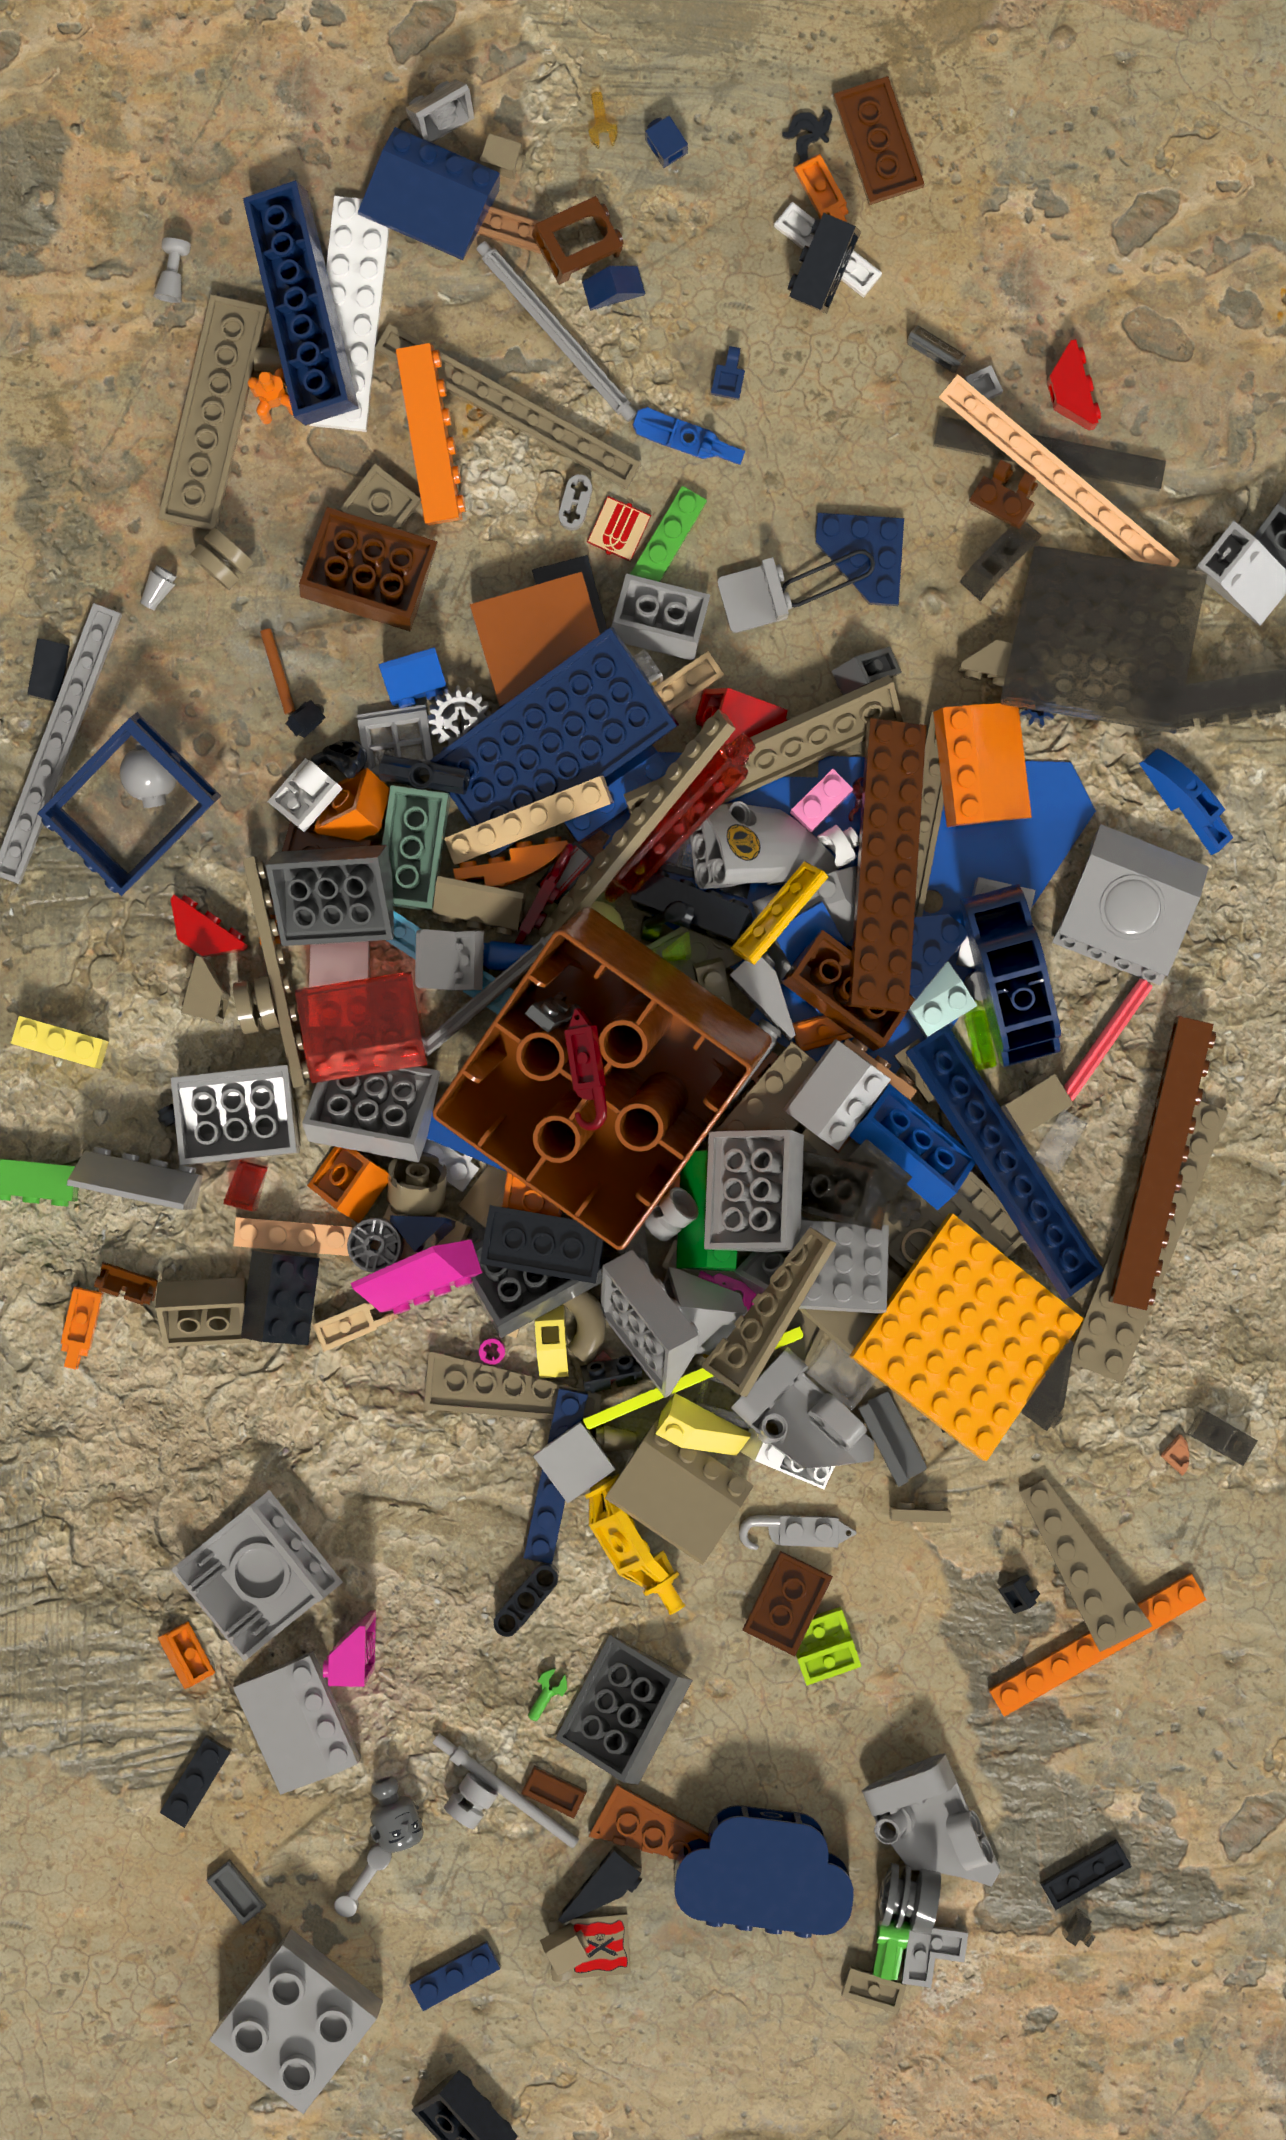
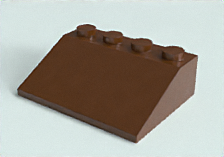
M327 507L299 582L300 597L411 632L438 541Z

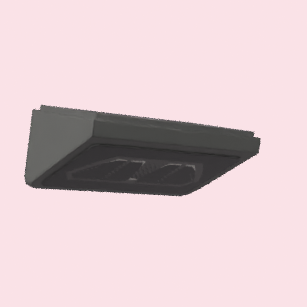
M916 326L909 334L907 345L952 373L957 372L966 357L964 353L920 326Z

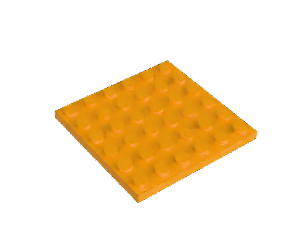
M949 1213L887 1301L886 1313H879L850 1354V1357L979 1459L987 1462L1084 1318L956 1215Z

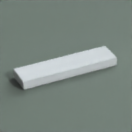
M791 202L774 223V227L801 249H804L805 245L810 247L814 235L810 233L815 219ZM853 251L841 280L864 298L881 277L882 272Z

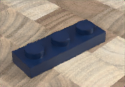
M485 1941L410 1982L409 1986L422 2011H425L500 1970L501 1965L488 1941Z

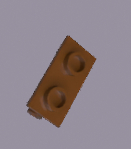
M102 1262L100 1276H97L94 1287L99 1288V1292H105L116 1297L119 1296L121 1290L125 1291V1300L144 1306V1304L150 1305L155 1300L158 1280Z

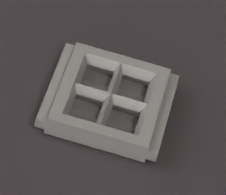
M426 704L357 715L361 746L367 752V762L364 767L365 769H370L379 779V766L384 754L421 761L431 760L434 757ZM422 767L419 774L420 776L429 775V771Z

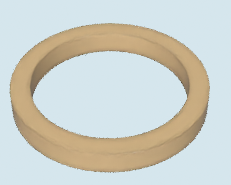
M923 1228L910 1230L902 1239V1253L913 1264L916 1260L911 1259L907 1255L905 1243L907 1238L916 1232H924L932 1238L933 1234Z

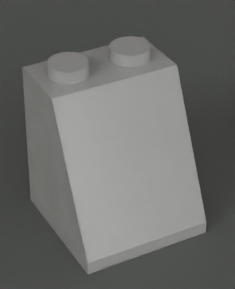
M668 1268L663 1280L666 1293L672 1301L676 1300L679 1303L684 1317L688 1322L692 1321L699 1331L700 1336L698 1337L696 1354L710 1355L722 1338L727 1339L736 1327L734 1323L741 1315L745 1316L748 1312L747 1307L743 1304L741 1294L679 1269Z

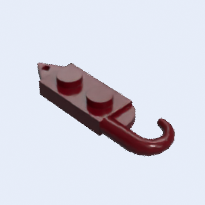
M566 844L550 874L545 879L519 928L521 931L515 941L516 944H523L526 936L531 933L534 927L538 930L540 929L547 916L543 912L546 904H553L561 890L556 886L574 851L572 844Z
M577 1008L574 1010L568 1030H564L573 1090L576 1091L580 1098L594 1100L596 1116L593 1121L587 1122L582 1118L580 1112H575V1119L580 1127L593 1131L599 1129L607 1118V1104L604 1091L606 1083L597 1025L593 1026L582 1010Z

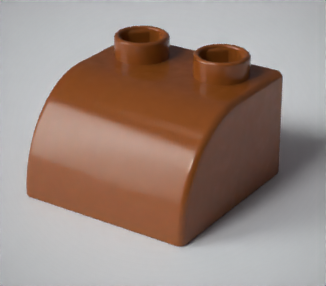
M585 907L552 934L434 1107L433 1117L613 1248L622 1250L630 1243L770 1047L772 1039L763 1029L595 909ZM559 992L567 995L565 1003L569 1008L577 1003L593 1026L597 1025L606 1083L604 1091L607 1104V1118L599 1129L593 1131L583 1129L575 1119V1112H580L585 1121L591 1122L595 1119L596 1113L594 1100L580 1098L576 1091L573 1090L564 1030H568L570 1022L551 1032H546L525 1014L532 1004L550 997L554 998Z

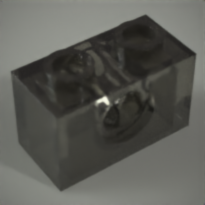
M1200 1409L1187 1432V1435L1244 1466L1258 1441L1203 1409Z

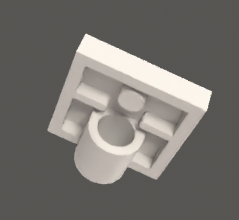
M305 758L267 802L305 832L343 788L312 761Z

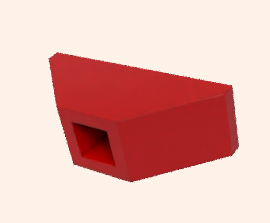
M1074 339L1070 340L1049 376L1047 387L1054 411L1090 431L1094 430L1099 423L1098 420L1101 419V412L1098 403H1093L1090 393L1093 392L1094 388L1090 374H1085L1083 364H1086L1084 349L1083 347H1078L1077 340Z
M173 894L170 901L177 939L205 958L246 951L249 945L243 942L245 939L243 934L232 927L229 931L219 925L222 921L208 910L205 915L196 910L195 908L198 903L185 894L181 898Z

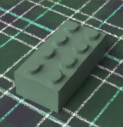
M390 786L382 845H387L391 863L393 906L433 911L437 876L440 875L451 799L449 793Z

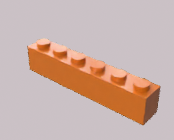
M431 343L396 349L425 524L430 526L463 520L462 512H466L465 500L463 495L458 494L457 484L461 483L459 467L454 466L452 455L456 454L454 437H449L447 426L452 425L449 408H444L442 398L447 396L444 379H439L438 368L442 367L439 350H434V346Z

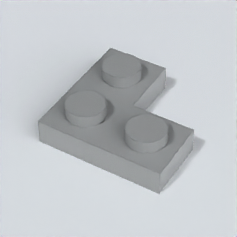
M934 1926L930 1935L910 1931L908 1944L905 1949L902 1984L931 1988L935 1958L965 1962L968 1931Z

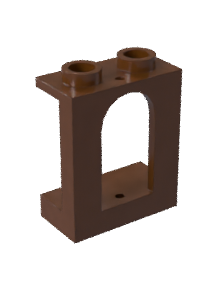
M596 196L542 220L534 226L532 236L559 285L569 281L572 273L612 254L614 258H618L624 244L622 235L618 229L613 228L609 221L610 214L607 207L603 203L600 204ZM592 216L604 239L566 257L553 233Z

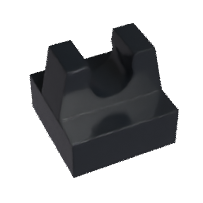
M1028 1574L1005 1583L998 1589L1014 1614L1030 1609L1037 1603L1036 1599L1040 1595L1037 1589L1029 1591L1025 1584L1030 1580Z

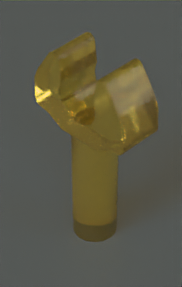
M594 92L591 94L596 124L588 130L590 141L599 149V134L606 132L609 135L611 146H614L618 136L617 125L607 122L602 92Z

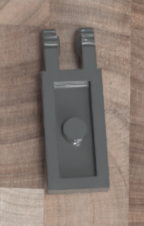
M559 992L554 998L550 997L532 1004L525 1014L546 1032H551L567 1025L572 1019L574 1010L577 1008L581 1009V1007L575 1003L569 1008L565 1003L567 995Z

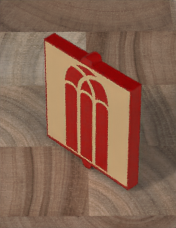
M607 496L587 543L606 551L607 555L613 554L631 562L651 515L632 507L631 503L625 504Z

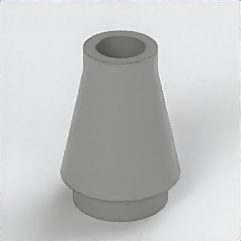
M156 565L154 570H150L140 603L155 611L158 604L176 585L174 581L177 576Z

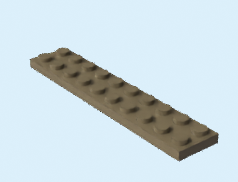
M887 675L717 752L647 838L687 821L689 810L694 804H724L866 740L867 721L870 718L903 722L893 680ZM663 777L623 794L630 815L646 799L651 788L657 785Z
M1203 1101L1200 1102L1199 1106L1195 1105L1192 1117H1196V1125L1193 1134H1188L1186 1145L1190 1146L1189 1155L1186 1163H1181L1179 1174H1183L1182 1185L1179 1192L1175 1191L1172 1201L1176 1203V1210L1173 1220L1168 1219L1166 1231L1170 1232L1169 1241L1166 1249L1161 1248L1159 1259L1163 1260L1162 1271L1159 1277H1155L1152 1287L1156 1289V1296L1228 1115V1111ZM1134 1190L1104 1264V1271L1100 1274L1084 1319L1067 1358V1361L1121 1383H1123L1152 1309L1150 1305H1148L1146 1311L1109 1302Z

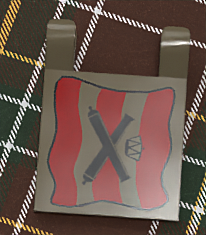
M627 1913L577 1917L564 1924L558 1921V1918H550L548 1920L550 1934L571 1923L576 1932L582 1930L589 1943V1946L585 1948L589 1957L587 1961L560 1976H557L554 1968L551 1967L553 1981L559 1982L574 1978L631 1974Z

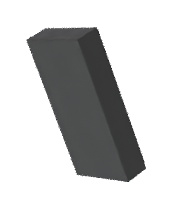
M230 1859L206 1879L208 1884L242 1925L246 1924L267 1905Z

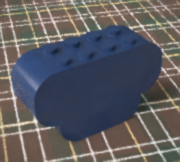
M1015 884L960 899L992 1041L1002 1067L1059 1053L1061 1051L1059 1041L1061 1028L1047 965L1038 934L1033 926L1025 895L1020 885Z
M742 1805L726 1807L719 1811L711 1821L708 1831V1842L701 1838L690 1841L687 1844L690 1846L691 1852L688 1853L687 1848L684 1846L675 1861L674 1890L678 1906L686 1915L696 1920L706 1921L708 1926L723 1927L725 1923L733 1924L736 1929L752 1931L753 1927L765 1928L764 1931L770 1934H782V1931L794 1932V1935L797 1937L811 1938L812 1934L829 1935L839 1931L845 1926L851 1916L854 1889L848 1869L839 1857L828 1852L825 1836L819 1823L804 1813Z

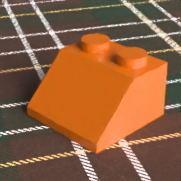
M366 768L358 772L354 778H346L338 782L343 789L318 816L314 828L317 834L359 841L379 832L382 827L384 812L388 805L390 788L370 769Z
M334 1146L307 1186L336 1210L360 1223L386 1187L388 1172L360 1151Z

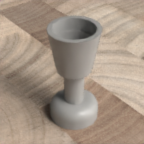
M167 237L162 239V249L169 254L167 268L161 272L153 297L165 302L180 303L182 302L181 274L178 273L180 256H187L190 253L191 244L181 239Z

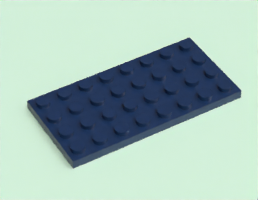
M611 627L437 754L431 761L437 764L469 769L470 781L466 794L448 793L467 822L473 827L599 776L608 777L679 726V723L615 629ZM517 841L490 851L489 854L494 858Z

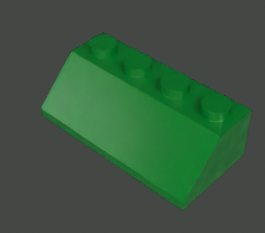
M708 1150L695 1151L681 1170L680 1188L687 1191L693 1197L698 1206L699 1214L694 1221L682 1228L678 1233L676 1269L734 1272L736 1270L737 1251L704 1249Z

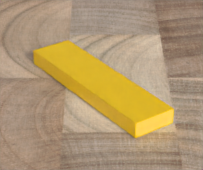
M804 861L731 947L733 953L755 965L828 878L826 873Z

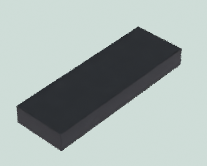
M1115 1839L1043 1880L1040 1884L1053 1907L1057 1910L1132 1866Z

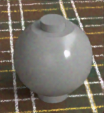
M136 743V749L127 752L121 762V783L132 797L142 800L143 808L165 805V796L173 791L177 780L140 743Z

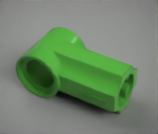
M891 1919L888 1927L881 1926L879 1922L876 1943L878 1945L872 1971L874 1976L886 1980H898L903 1948L906 1949L909 1939V1922L903 1921L900 1929L894 1927V1919Z

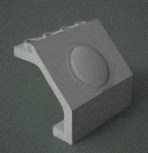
M1100 824L1089 847L1090 854L1052 943L1146 981L1161 985L1165 976L1168 977L1195 912L1209 867Z
M270 1490L171 1569L243 1661L250 1658L315 1603L323 1600L343 1583Z

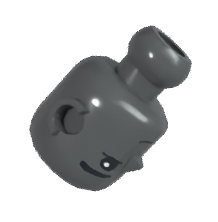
M393 1776L381 1778L373 1782L371 1786V1792L378 1799L379 1804L374 1806L370 1814L372 1823L370 1834L372 1839L388 1853L399 1852L413 1847L421 1841L424 1833L422 1819L417 1811L419 1806H416L411 1798L398 1795L399 1784Z

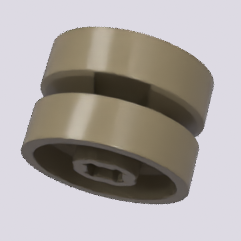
M213 527L204 537V540L211 549L209 550L202 544H198L189 555L220 584L230 590L239 580L232 569L234 568L240 573L245 574L253 565V561L224 534Z
M268 975L254 979V991L249 980L233 983L235 1007L244 1035L259 1032L260 1019L266 1030L280 1027Z

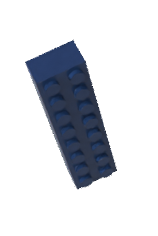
M295 180L243 198L294 418L306 426L359 409L308 191Z

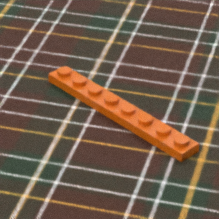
M1189 1573L1137 1603L1152 1627L1099 1652L1090 1632H1087L988 1690L1005 1717L1207 1599L1193 1575Z

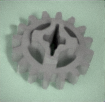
M456 686L454 693H451L446 688L444 689L445 697L442 698L436 695L437 705L429 706L432 715L428 716V722L432 724L430 727L432 735L438 734L439 743L448 740V746H450L469 732L472 727H476L491 715V712L487 711L489 709L488 702H481L482 695L480 692L473 696L471 687H468L465 692H461L460 687ZM464 702L470 703V704H472L474 707H469V706H468L467 704H465ZM459 709H461V713L463 715L461 720V726L458 725L457 721ZM450 728L455 733L449 732L446 729Z

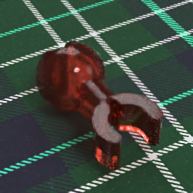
M863 777L856 779L852 784V793L856 800L854 808L848 815V819L851 822L853 821V815L862 806L863 786H861L860 781Z

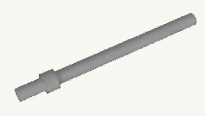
M440 1733L435 1737L432 1743L450 1756L449 1760L457 1766L461 1764L572 1849L575 1847L579 1838L471 1758L466 1749L460 1745L458 1747Z

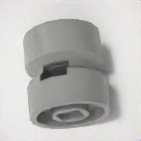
M675 1187L660 1199L645 1220V1225L656 1238L668 1241L698 1217V1206L687 1191Z
M468 1772L458 1786L460 1792L452 1794L444 1805V1809L462 1825L475 1829L484 1816L482 1810L490 1808L498 1793L477 1776ZM466 1800H468V1801H470L471 1803H473L474 1806L472 1807L471 1805H469V1804L466 1802Z

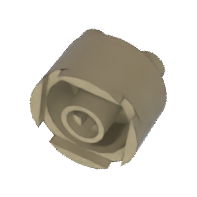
M422 1152L419 1162L398 1160V1158L393 1159L388 1168L387 1198L391 1205V1211L398 1215L435 1217L437 1211L443 1207L446 1201L447 1167L445 1164L442 1166L439 1163L438 1157Z

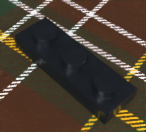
M206 1736L160 1813L185 1828L232 1750Z

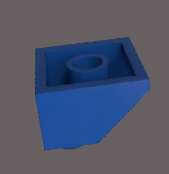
M435 647L378 664L393 706L398 705L399 708L409 707L416 704V699L426 697L427 700L435 699L436 695L443 696L444 689H448Z

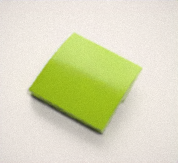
M841 1607L814 1616L796 1654L806 1686L862 1667Z

